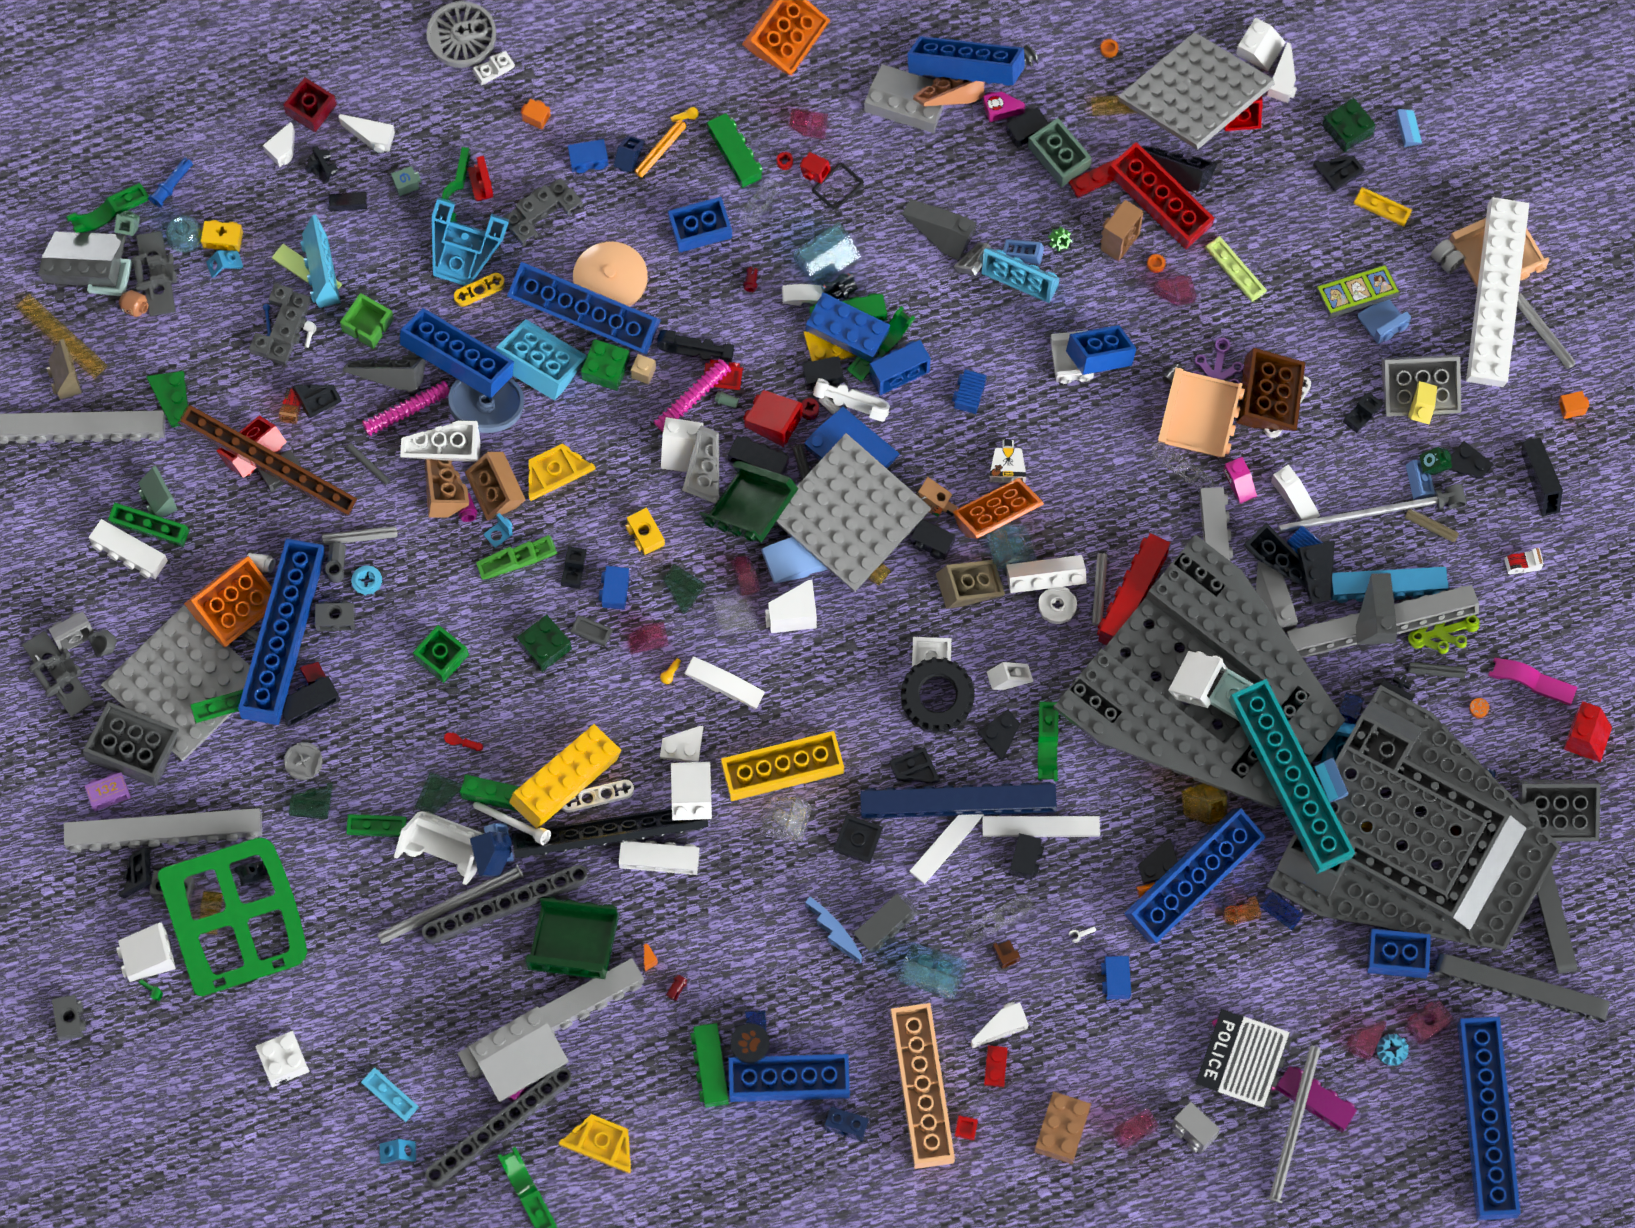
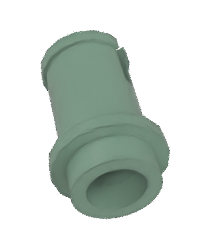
M722 390L717 392L714 402H717V405L723 404L736 409L740 398L726 394Z

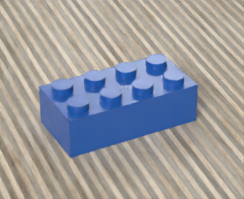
M822 292L806 323L805 331L866 361L872 362L889 333L890 325Z

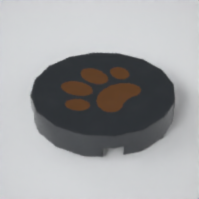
M743 1024L736 1028L731 1036V1051L741 1062L749 1064L764 1059L769 1052V1035L764 1028L757 1024Z

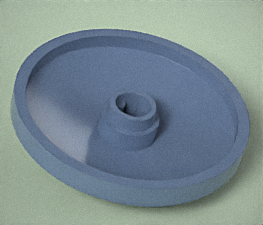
M512 378L491 399L457 379L449 391L448 407L456 421H477L479 432L494 433L511 427L519 420L524 408V396L520 386Z

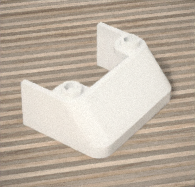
M420 811L401 830L394 858L398 859L403 852L412 857L420 855L422 852L457 864L458 872L464 876L463 884L467 885L478 870L470 838L484 833L434 814Z

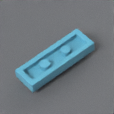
M375 1067L361 1081L362 1085L404 1122L419 1108L418 1105Z

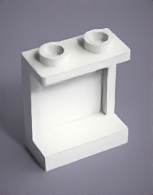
M1084 331L1051 334L1050 342L1056 382H1061L1062 384H1068L1072 380L1087 382L1093 378L1094 373L1082 375L1066 352L1070 334Z
M1188 651L1169 688V692L1178 701L1208 708L1211 701L1207 694L1219 671L1226 672L1227 670L1223 659L1215 655L1212 657L1207 656L1200 651L1196 653Z

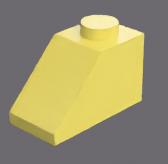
M1421 381L1418 382L1408 418L1430 424L1435 408L1437 386Z

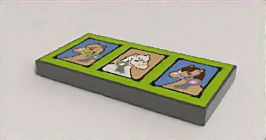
M1386 265L1316 286V291L1330 318L1400 296V291Z

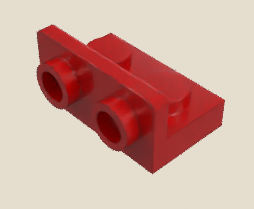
M484 155L476 157L477 164L467 168L475 201L494 198Z
M710 359V362L705 363L704 376L706 371H710V367H714V363L719 362L718 360ZM729 362L728 366L731 368V372H727V376H723L722 380H718V384L713 386L741 390L744 367H741L740 363Z

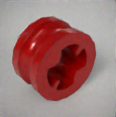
M782 152L777 156V166L780 169L788 170L792 167L793 157L790 153ZM784 158H788V161H790V162H786V164H782V161H780V160H784Z

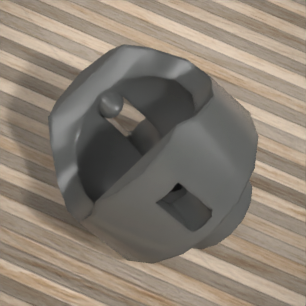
M106 629L92 632L87 637L97 658L112 654L117 643L116 637Z

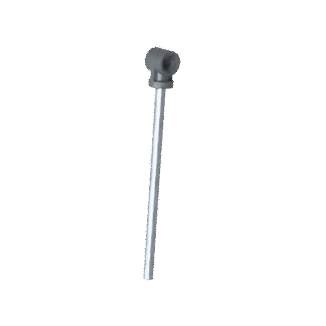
M1454 484L1444 489L1445 493H1442L1441 490L1435 491V497L1279 525L1278 527L1281 533L1297 530L1301 526L1308 528L1437 504L1438 509H1443L1444 504H1448L1450 509L1465 506L1467 501L1463 486L1461 484Z

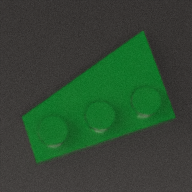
M184 371L146 376L171 427L181 426L178 424V421L188 406Z

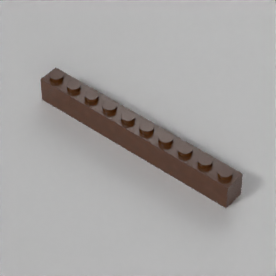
M191 405L186 407L178 421V424L343 516L350 514L357 501V498Z

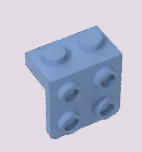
M1387 300L1371 305L1358 314V319L1376 343L1380 344L1391 339L1399 331L1402 332L1408 328L1411 316L1407 311L1401 314L1394 304Z

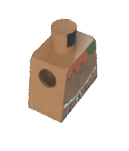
M926 478L917 496L931 507L929 513L939 517L941 512L944 511L953 516V511L957 510L958 506L949 502L952 493L931 478Z

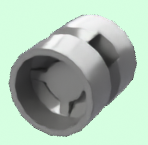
M1445 239L1434 248L1430 256L1437 263H1442L1441 267L1447 274H1451L1463 264L1466 257L1459 250H1454L1455 246L1448 239Z

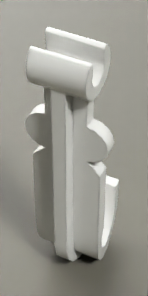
M818 378L813 395L818 398H824V396L832 398L835 405L841 406L845 403L846 407L870 414L869 418L878 421H885L889 414L890 405L881 398L854 389L848 391V387L845 384L834 387L829 385L828 381Z

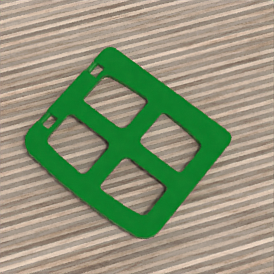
M255 838L162 868L158 872L159 883L196 995L206 996L295 967L306 958L307 946L296 902L273 843L268 839ZM259 855L268 871L275 894L244 904L240 901L230 870V864L241 859ZM213 869L216 873L226 908L220 913L194 920L188 904L184 881L189 876ZM279 909L282 912L288 935L289 951L260 960L248 927V921L252 917ZM225 926H231L236 935L244 966L216 975L212 972L199 941V935ZM283 958L285 965L274 968L272 961ZM224 977L226 984L215 987L213 981Z

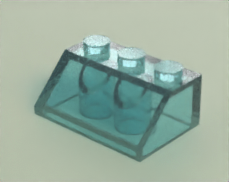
M837 222L794 251L795 263L813 285L823 284L861 258L851 236L840 222Z
M912 942L904 959L898 980L906 985H914L922 988L924 991L934 992L945 998L955 999L968 961Z

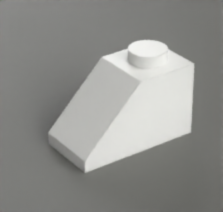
M290 122L263 145L265 153L279 167L283 164H288L294 155L295 131L293 124Z
M1002 662L987 671L989 683L992 689L1005 690L1033 682L1028 664Z

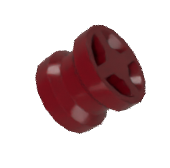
M813 398L803 400V418L810 421L816 419L819 415L818 402Z

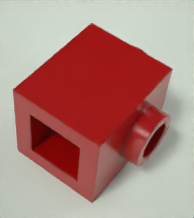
M809 152L800 163L803 177L822 184L831 170L828 160L812 152Z

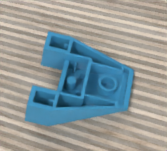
M438 197L432 214L433 276L466 286L474 281L503 241L509 219L491 214L486 231L451 221L456 202Z

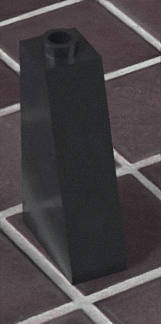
M1541 438L1523 441L1521 453L1541 516L1560 513L1563 489Z

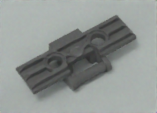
M162 231L136 235L139 255L132 257L131 262L135 268L136 290L146 291L150 317L176 312L171 283L177 282V275L174 270L173 254L169 253L168 257L166 256ZM152 253L158 254V255H154V256H149V255L152 254ZM142 265H149L150 281L144 282ZM156 287H163L164 292L162 294H155L154 289Z
M46 631L41 632L22 644L34 662L28 670L35 675L46 691L45 695L47 697H51L54 694L58 697L70 717H73L94 703L77 678L82 674V670L78 665L74 664L68 649H64L61 655ZM52 655L48 660H43L44 656ZM47 668L57 683L51 686L41 670ZM68 684L73 685L74 689L71 693L63 692L64 686Z

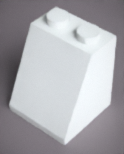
M666 417L662 437L661 469L687 472L698 429L700 426H704L703 423Z
M812 580L802 583L768 603V610H765L766 628L770 627L771 633L817 628Z
M710 762L671 763L672 820L712 819Z
M162 922L118 940L120 947L116 948L119 959L123 958L124 965L121 966L122 973L130 982L176 969L168 935Z

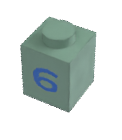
M412 166L391 173L392 181L399 196L420 189L419 182H421L419 173L418 171L414 172Z

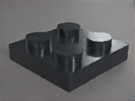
M846 814L833 852L870 864L883 827Z

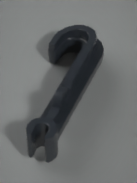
M660 330L657 336V347L664 352L691 357L700 355L704 361L709 360L712 356L718 357L724 362H732L734 345L732 344L718 346L714 345L711 339H705L702 343L697 338L675 335L676 331Z

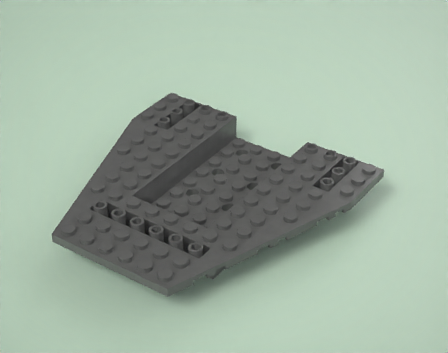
M1195 534L1151 587L1146 598L1105 648L1100 649L1053 708L1102 746L1114 748L1121 753L1125 752L1135 756L1137 759L1164 769L1168 768L1180 775L1184 774L1199 782L1221 790H1227L1234 795L1243 796L1251 799L1253 802L1275 809L1280 801L1240 722L1211 704L1208 708L1194 704L1186 706L1182 701L1176 700L1169 692V688L1188 651L1195 653L1200 651L1207 656L1212 657L1215 655L1222 658L1223 663L1229 670L1253 684L1267 679L1310 764L1344 723L1345 719L1242 570ZM1151 621L1154 628L1146 629L1143 623ZM1177 644L1182 645L1184 652L1177 653L1174 650V646ZM1127 649L1130 652V657H1122L1120 651ZM1219 671L1210 691L1207 694L1208 698L1211 696L1212 692L1214 691L1215 687L1217 686L1225 671ZM1158 673L1161 676V680L1158 682L1153 681L1151 674ZM1213 721H1220L1222 728L1219 730L1213 728Z
M1380 685L1373 699L1361 714L1335 761L1348 796L1331 803L1336 804L1338 807L1335 814L1355 851L1354 856L1341 864L1316 874L1295 833L1267 888L1319 917L1400 932L1431 934V938L1505 951L1562 847L1541 828L1536 820L1496 781L1492 774L1480 764L1471 752L1450 733L1448 728L1432 712ZM1347 770H1354L1357 776L1354 779H1348L1345 776ZM1383 788H1388L1391 791L1389 798H1383L1380 795V791ZM1416 808H1425L1426 815L1418 817L1415 814ZM1364 822L1372 824L1373 828L1370 832H1364L1361 829V825ZM1459 826L1462 833L1459 836H1453L1450 833L1451 827ZM1399 841L1407 843L1408 847L1405 851H1399L1396 848V844ZM1434 860L1442 862L1443 867L1440 870H1434L1431 867V863Z

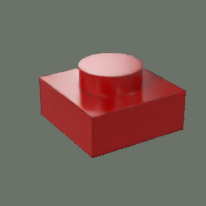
M958 1116L955 1137L974 1140L978 1119Z

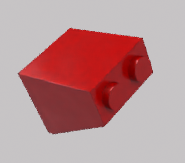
M1262 95L1224 127L1225 131L1261 129Z
M763 390L760 395H756L752 409L746 411L743 417L744 426L784 448L803 417L802 403Z
M1582 701L1574 716L1563 750L1601 762L1612 730V726L1601 707Z

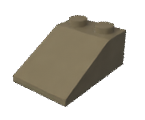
M61 339L49 357L50 367H47L49 378L54 380V383L51 384L54 395L58 394L60 400L82 394L72 357L64 339Z
M995 560L946 565L936 573L946 609L959 608L1005 595Z

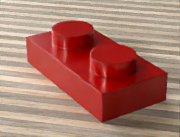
M988 1045L984 1086L1004 1087L1008 1047Z

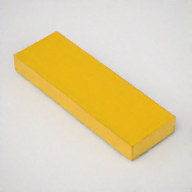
M1361 187L1354 201L1355 205L1403 227L1412 212V209Z

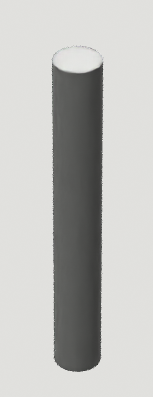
M352 443L347 445L346 449L385 486L391 481Z

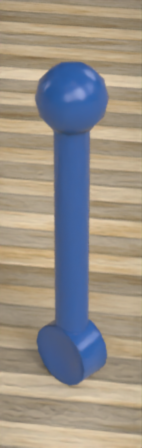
M264 304V305H263V310H265L266 324H267V335H266V336H269V337H270V334H271V326H270V318H269L270 305H269V304Z

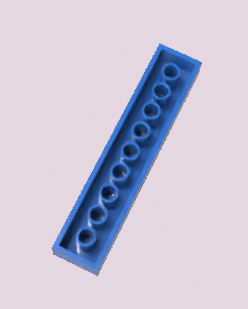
M287 538L285 540L238 707L241 719L279 725L325 559L324 546L321 544Z
M1500 1017L1461 1018L1457 1023L1476 1219H1515L1521 1213Z

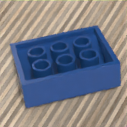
M844 407L840 408L819 426L804 442L805 448L819 460L846 433L886 469L900 455L899 452Z

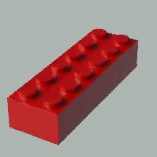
M1137 142L1110 165L1107 174L1185 250L1212 227L1215 218Z
M1152 533L1149 534L1148 538H1143L1138 554H1135L1132 559L1130 570H1127L1123 577L1122 587L1119 586L1114 595L1115 599L1113 602H1110L1106 610L1105 619L1102 618L1099 623L1097 632L1099 636L1098 642L1107 645L1146 598L1168 556L1171 542Z

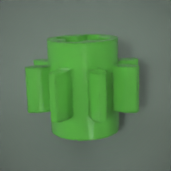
M1061 226L1059 229H1052L1051 235L1048 236L1051 239L1049 245L1053 248L1055 247L1058 251L1061 248L1068 249V245L1072 242L1068 237L1071 233Z

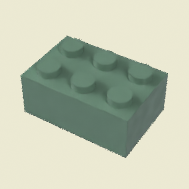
M1059 118L1029 137L1028 148L1061 188L1069 183L1070 180L1091 168L1092 157Z

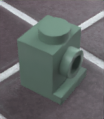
M130 211L117 214L114 233L133 236L138 231L140 216Z

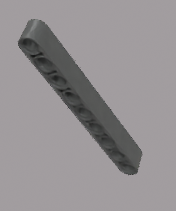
M1535 802L1520 804L1541 826ZM1551 866L1537 892V898L1554 963L1557 965L1556 971L1559 975L1576 971L1578 968Z
M575 865L429 922L422 929L424 940L428 944L439 943L540 903V898L556 897L579 888L587 883V871L582 865ZM576 873L584 874L581 879H575L574 875ZM558 880L566 882L561 887L555 885ZM540 887L547 888L544 894L537 892ZM522 894L529 896L526 901L519 900ZM507 901L511 903L508 908L500 907L502 902ZM484 909H491L492 913L490 915L482 914ZM466 916L474 917L470 923H466L463 920ZM448 923L455 924L452 930L445 929ZM430 930H435L437 932V934L434 937L427 936V933Z
M1448 954L1438 955L1434 971L1436 976L1443 975L1446 979L1457 982L1458 980L1464 981V984L1474 987L1481 986L1483 989L1495 993L1499 991L1502 992V995L1513 998L1520 997L1523 1001L1530 1003H1541V1006L1551 1009L1558 1008L1560 1011L1572 1015L1574 1013L1579 1014V1017L1590 1020L1596 1019L1600 1023L1606 1022L1610 1006L1609 1001Z
M566 1067L554 1070L429 1166L425 1172L428 1183L434 1187L442 1185L568 1088L572 1083L570 1070ZM561 1074H566L568 1076V1079L564 1082H560L558 1080V1076ZM545 1086L552 1088L549 1094L542 1093V1089ZM533 1098L536 1100V1104L527 1106L526 1101ZM517 1110L521 1113L518 1118L510 1117L512 1111ZM497 1123L505 1125L501 1131L494 1129ZM482 1135L489 1137L485 1143H480L478 1139ZM470 1147L473 1151L470 1155H463V1149ZM449 1160L457 1161L456 1165L452 1168L446 1166ZM433 1172L440 1173V1177L437 1180H431L430 1175Z

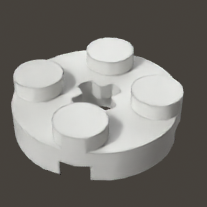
M1066 587L1049 588L1040 595L1038 603L1039 612L1042 618L1050 623L1062 624L1068 622L1076 612V597ZM1060 601L1063 607L1056 609L1052 604Z

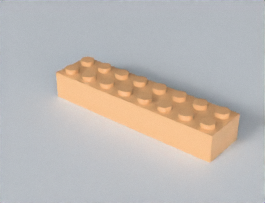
M927 1003L892 1008L890 1015L914 1169L953 1164L955 1156L931 1005Z

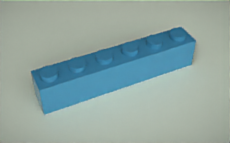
M1446 567L1332 573L1331 598L1332 600H1337L1338 603H1345L1351 599L1363 602L1371 574L1391 573L1393 597L1396 600L1404 599L1406 596H1413V598L1417 599L1425 595L1448 591Z

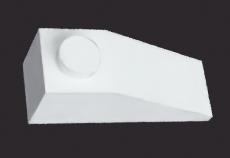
M1288 42L1273 77L1274 85L1268 90L1267 94L1269 97L1288 103L1290 97L1294 98L1297 90L1294 87L1296 78L1291 43Z
M339 115L340 125L370 148L379 153L390 151L395 134L393 125Z
M1289 465L1273 474L1271 483L1301 521L1315 519L1320 516L1301 480Z
M1011 1002L1004 1005V1008L971 1040V1047L975 1048L1028 1029V1022L1020 1002L1017 1004Z

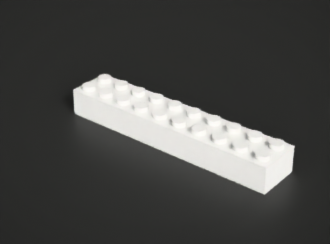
M1492 197L1488 203L1466 382L1504 387L1508 382L1529 203Z

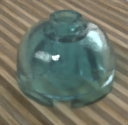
M177 216L166 227L167 242L175 251L183 253L194 251L201 244L202 227L191 216Z

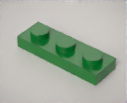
M244 689L191 704L190 708L195 724L238 712Z
M348 814L346 833L347 835L400 837L401 830L407 824V817Z

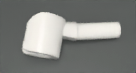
M306 321L303 329L308 333L304 347L309 348L312 334L316 331V325L311 321Z
M1092 927L1080 932L1071 930L1069 936L1078 934V938L1072 940L1073 943H1078L1081 937L1095 932L1096 928Z

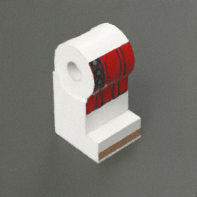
M1535 548L1525 553L1511 554L1504 558L1508 574L1538 571L1542 569L1544 564L1540 548Z

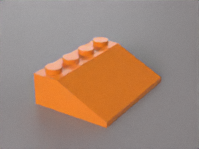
M773 0L742 45L758 58L792 76L830 22V19L808 0Z
M1017 478L953 511L959 530L967 538L977 539L1044 505V503L1020 478Z
M247 556L237 561L186 601L184 605L193 617L223 647H226L264 617L272 586L251 558Z

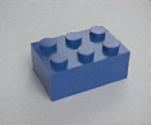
M722 197L668 211V221L679 253L732 238V228Z
M1116 325L1070 334L1066 352L1082 375L1132 366L1137 348L1121 326Z
M921 340L911 341L899 350L894 349L888 355L872 360L869 377L881 396L929 373L931 358Z
M1371 929L1368 939L1367 973L1426 979L1429 974L1431 934Z

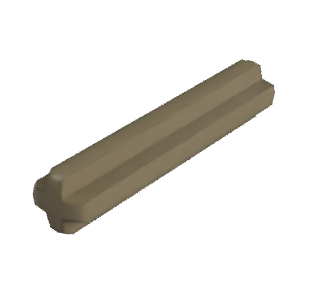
M1409 509L1405 515L1406 519L1451 542H1455L1459 536L1457 531L1413 509Z

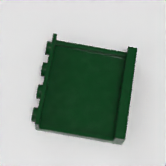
M736 460L732 465L737 471L736 476L711 512L707 514L700 511L699 514L704 519V524L710 528L714 526L722 532L728 531L737 537L743 536L751 542L757 541L762 543L799 488L790 477Z
M554 897L540 898L542 906L530 955L527 954L525 961L528 970L605 979L619 920L617 907L611 904L597 905L593 902L580 903L572 899L564 901L557 900Z

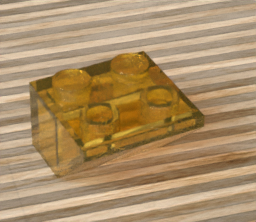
M1204 783L1181 791L1183 814L1187 818L1211 825L1219 822L1228 813L1227 797L1224 790Z

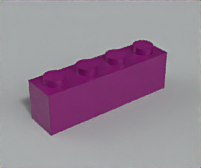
M1289 1066L1275 1089L1295 1102L1303 1071L1298 1067L1293 1068ZM1313 1078L1305 1109L1343 1133L1357 1112L1355 1105L1348 1100L1343 1101L1335 1091L1331 1089L1326 1090L1318 1080Z

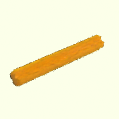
M678 120L635 168L636 175L643 177L683 132L686 124L682 120Z

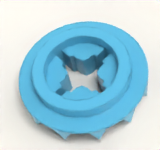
M362 566L353 573L351 579L352 586L357 593L364 594L365 596L367 594H374V592L380 590L382 583L381 573L373 566ZM368 574L370 580L373 581L369 582L366 587L362 580H365Z
M1387 1034L1377 1044V1055L1387 1065H1399L1408 1056V1045L1404 1038L1397 1034ZM1390 1044L1399 1048L1396 1050L1395 1056L1392 1051H1386L1390 1048Z

